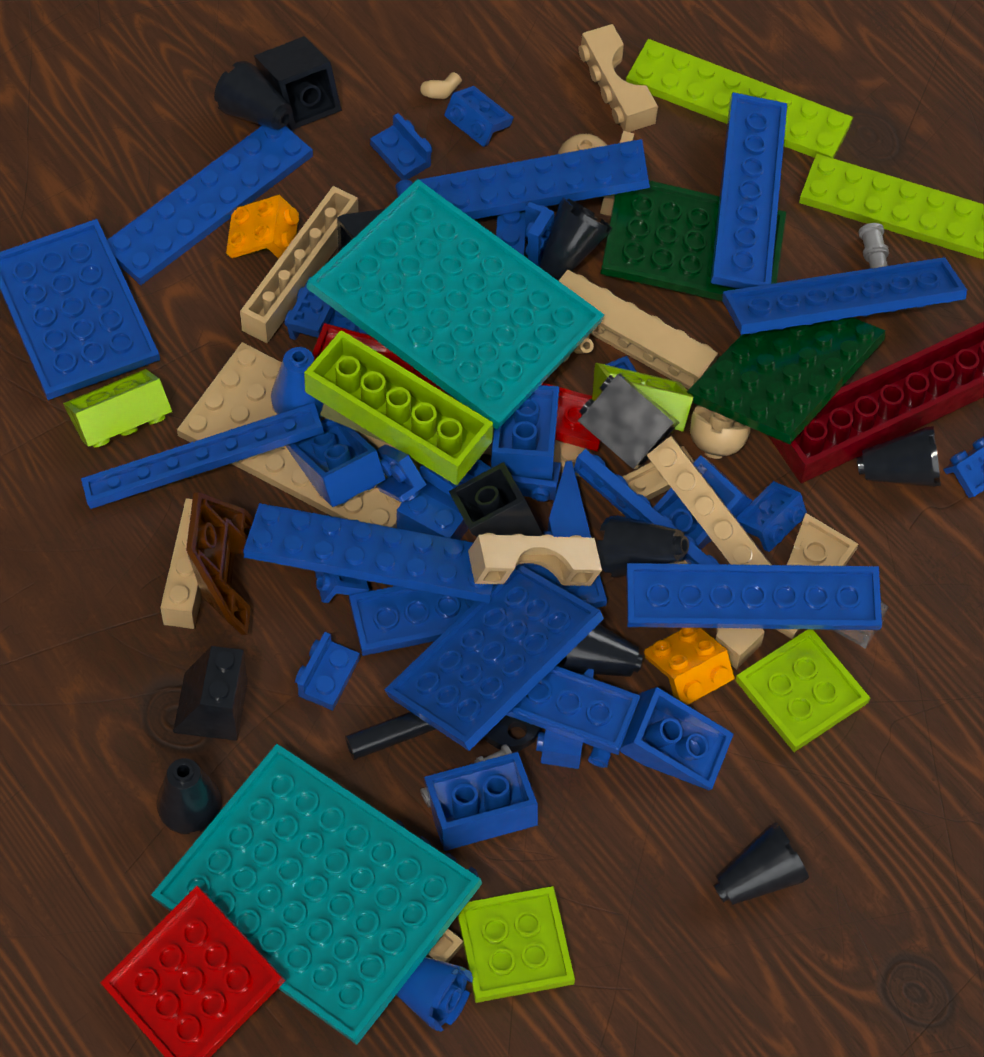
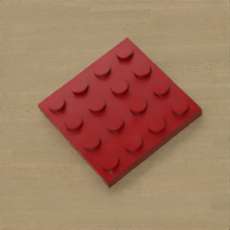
M196 886L100 983L164 1057H211L286 980L200 887Z

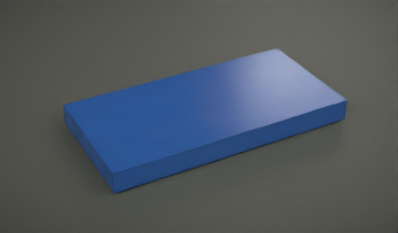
M555 666L506 715L619 755L640 701V695Z

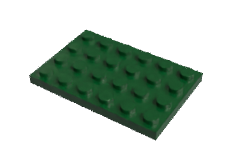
M650 180V188L614 195L609 221L613 229L606 238L600 274L718 301L723 300V291L738 289L711 283L720 196ZM781 210L777 212L771 284L777 283L786 211Z
M850 317L838 321L831 320L811 325L761 331L754 334H742L694 383L687 393L693 396L692 402L791 444L885 340V330Z

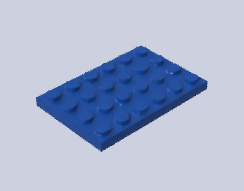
M98 219L0 252V292L47 400L160 360L156 345Z
M519 564L515 567L505 584L494 585L490 603L476 601L384 690L389 698L470 751L604 617L599 609Z

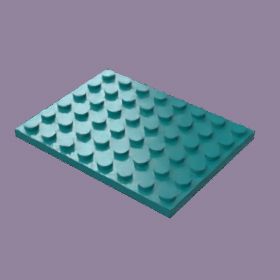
M419 179L312 276L306 286L309 291L460 403L492 421L493 427L497 430L602 322L605 315Z
M276 744L151 896L171 912L196 886L200 887L283 976L286 981L278 989L357 1045L482 885V881L479 877L282 746Z

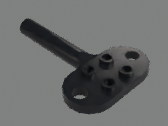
M408 712L346 735L345 740L353 760L436 729L412 712ZM505 715L484 738L497 749L501 750V746L506 744L511 751H517L533 744L539 732H541V727ZM514 727H519L526 732V735L521 739H513L508 734V731Z

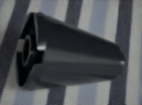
M247 61L236 62L232 65L235 67L229 73L225 71L221 75L214 93V99L218 102L219 107L217 108L227 115L273 129H281L290 122L292 117L291 106L255 65Z
M565 197L560 201L539 266L556 280L560 279L567 269L572 272L613 229L604 219L598 222L594 212L571 199L566 200Z
M934 426L925 427L862 450L863 456L857 457L859 475L865 474L866 480L932 487L941 486Z
M618 515L607 517L600 528V531H605L603 540H598L600 563L604 572L611 573L610 577L613 578L626 576L627 563L671 564L681 561L689 550L688 538L679 529Z
M598 624L556 666L575 673L584 674L587 669H594V674L630 677L633 672L638 673L643 655L639 654L638 646Z
M181 758L169 766L157 796L156 806L161 821L170 830L180 834H190V832L199 830L202 832L209 826L222 810V797L216 783L196 762L191 759Z
M777 822L769 825L715 876L718 883L713 886L722 902L729 900L734 905L804 883V881L809 879V875L800 857L792 849L788 837Z

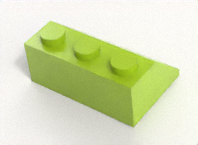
M595 364L592 397L594 401L602 393L599 389L602 383L610 375L615 378L617 374H621L680 422L675 427V430L684 431L693 396L687 393L688 390L681 382L605 364Z
M147 369L63 403L81 440L88 447L93 446L94 448L109 443V438L121 434V436L132 434L138 430L137 426L146 422L149 424L158 423L166 418L165 414L172 412L160 378Z

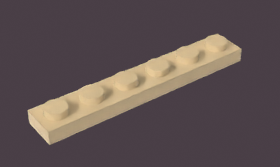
M672 436L647 454V457L731 565H771Z

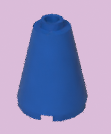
M295 347L288 350L284 355L271 391L272 406L277 414L315 403L319 418L322 417L320 414L324 403L305 392L304 372L315 361L311 351L306 348Z
M425 957L396 996L428 1026L441 1032L444 1030L441 1027L444 1023L452 1025L462 1012L470 995V992L465 990L467 981L473 983L472 972L462 966Z

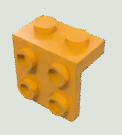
M280 194L238 207L231 215L226 254L230 258H235L267 248L279 259L296 236L299 213Z
M682 628L680 631L655 642L644 650L645 658L669 678L674 698L686 705L734 680L727 649L701 628Z

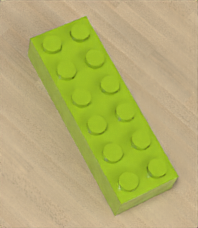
M342 330L304 372L305 392L396 449L408 454L411 458L456 486L492 443V421Z

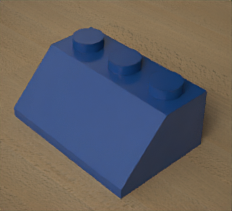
M518 752L424 777L434 823L444 851L538 826V803Z

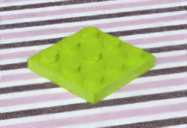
M807 629L736 676L735 680L793 752H796L868 704L870 700L869 695L813 629Z
M554 886L470 901L457 916L468 970L472 972L473 983L471 985L475 1003L574 985V973Z

